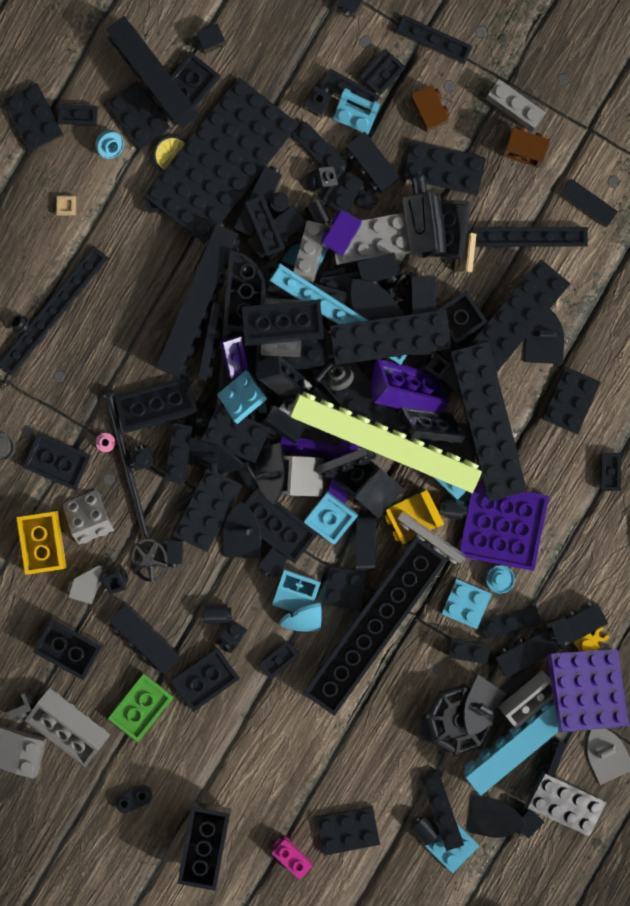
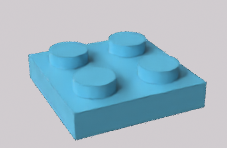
M247 370L217 394L233 421L237 424L267 400L257 382Z
M327 491L306 517L304 523L335 545L358 514Z
M456 579L441 614L477 629L492 594Z
M458 823L464 846L446 852L440 834L429 845H425L452 873L479 847V844Z

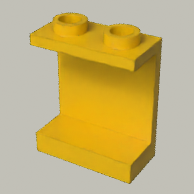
M427 489L386 509L387 514L384 515L388 525L392 524L395 529L392 533L396 541H401L402 544L413 539L417 533L411 528L407 530L399 524L401 521L398 517L403 511L430 530L444 525Z

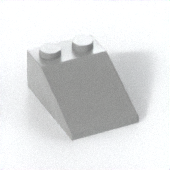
M0 726V769L35 779L39 772L47 738Z

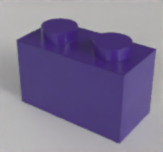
M342 210L340 214L336 212L331 221L333 224L331 230L326 229L321 238L324 241L322 243L323 247L341 257L344 256L362 225L361 220Z

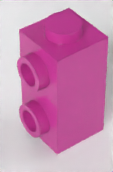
M286 836L282 839L280 837L277 838L272 844L271 853L299 880L313 866V862Z

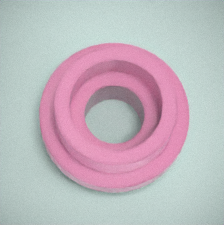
M102 433L96 439V446L102 452H109L115 446V439L109 433ZM104 439L109 441L107 446L102 445Z

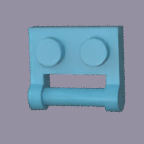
M345 88L333 119L358 131H365L368 135L379 110L380 103L376 101L373 103L351 93V90ZM347 100L370 109L371 113L347 103Z

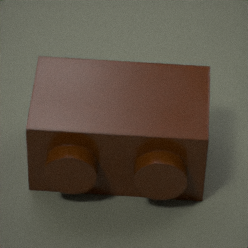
M433 85L411 94V100L426 132L448 123V117L450 116L446 105L442 106L440 102L442 97L438 88L434 89Z

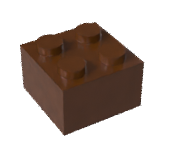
M523 127L513 128L509 134L503 157L539 168L544 161L550 139H547V136L541 133H528V129Z

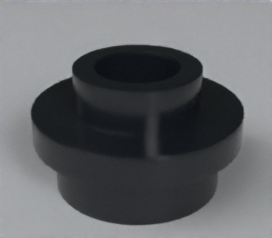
M15 316L11 321L13 331L17 334L24 332L28 328L29 319L26 316Z

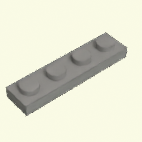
M405 511L398 517L401 521L399 523L407 530L411 528L417 532L415 535L422 541L428 540L432 543L431 547L439 553L441 551L448 555L446 558L454 564L457 562L461 564L465 559L466 555Z

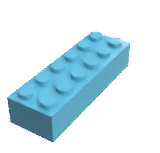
M553 700L549 701L517 729L512 726L505 737L500 736L494 741L495 745L493 747L484 749L476 761L471 760L464 766L465 770H463L466 779L480 796L558 732Z

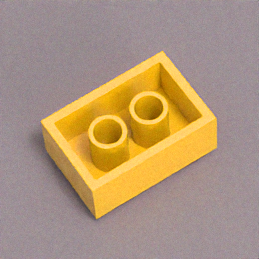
M58 511L17 517L25 575L67 568Z

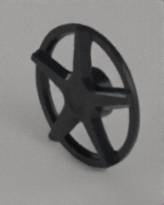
M144 539L135 544L132 553V570L142 580L147 582H154L162 578L168 567V556L162 544L154 539ZM146 542H153L154 544L149 552H146L141 546ZM158 546L164 553L165 561L158 559L156 554ZM137 551L143 557V560L136 564ZM147 567L149 578L142 575L139 569ZM154 567H164L162 573L155 578Z

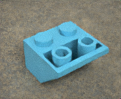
M284 569L272 605L291 612L312 605L321 581Z

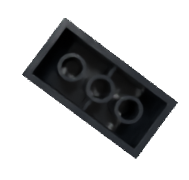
M193 801L177 884L216 891L231 808Z

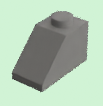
M99 565L75 578L73 582L70 581L67 592L70 593L69 598L92 604L104 566Z

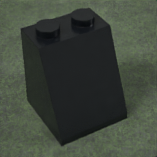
M371 460L366 465L354 466L353 470L341 471L334 480L378 518L385 513L386 509L391 506L404 490Z

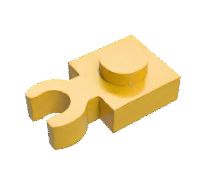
M603 627L595 630L593 635L590 633L573 642L579 652L596 651L600 648L598 645L599 641L604 642L608 640V635L604 637L599 636V632L603 630Z

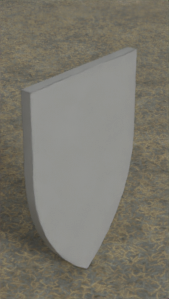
M607 729L590 730L587 741V754L600 785L630 772V757L621 740Z

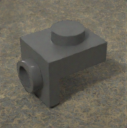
M27 690L21 693L24 704L7 712L10 719L14 717L16 720L27 716L26 712L34 708L35 700L31 693L28 694Z

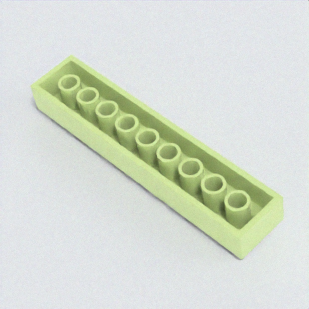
M307 392L297 394L289 413L290 417L468 492H474L482 471L477 469L479 465L466 459L464 462H461L460 457L449 452L444 455L442 454L443 450L429 444L428 447H425L424 442L414 437H411L410 440L406 439L404 433L393 429V432L387 431L388 427L378 422H375L373 425L369 423L370 420L359 414L357 417L351 415L352 412L345 408L339 407L337 410L333 408V403L321 399V402L315 400L316 397Z

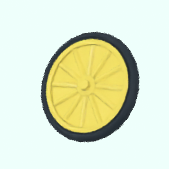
M169 135L160 139L153 149V161L157 169L163 172L187 141L175 135Z

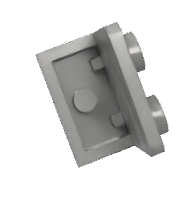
M97 490L63 504L71 534L79 545L114 531Z

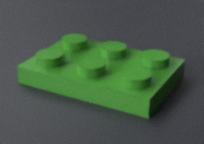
M144 673L108 719L136 742H139L174 696Z

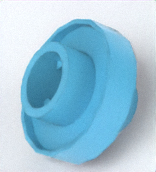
M106 130L97 137L95 147L102 157L112 159L122 152L124 140L116 131Z
M497 565L487 572L486 583L493 592L499 594L506 593L513 587L515 578L512 570L508 567Z

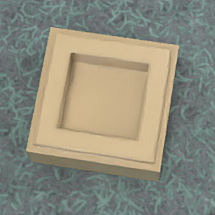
M56 196V215L76 216V196Z

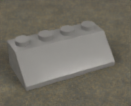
M50 688L25 720L84 767L88 765L110 736L104 728L98 726L87 715L81 713L73 704L67 702L59 693Z

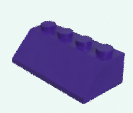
M381 359L375 361L370 385L374 403L398 409L402 407L442 412L449 404L441 379L432 373Z

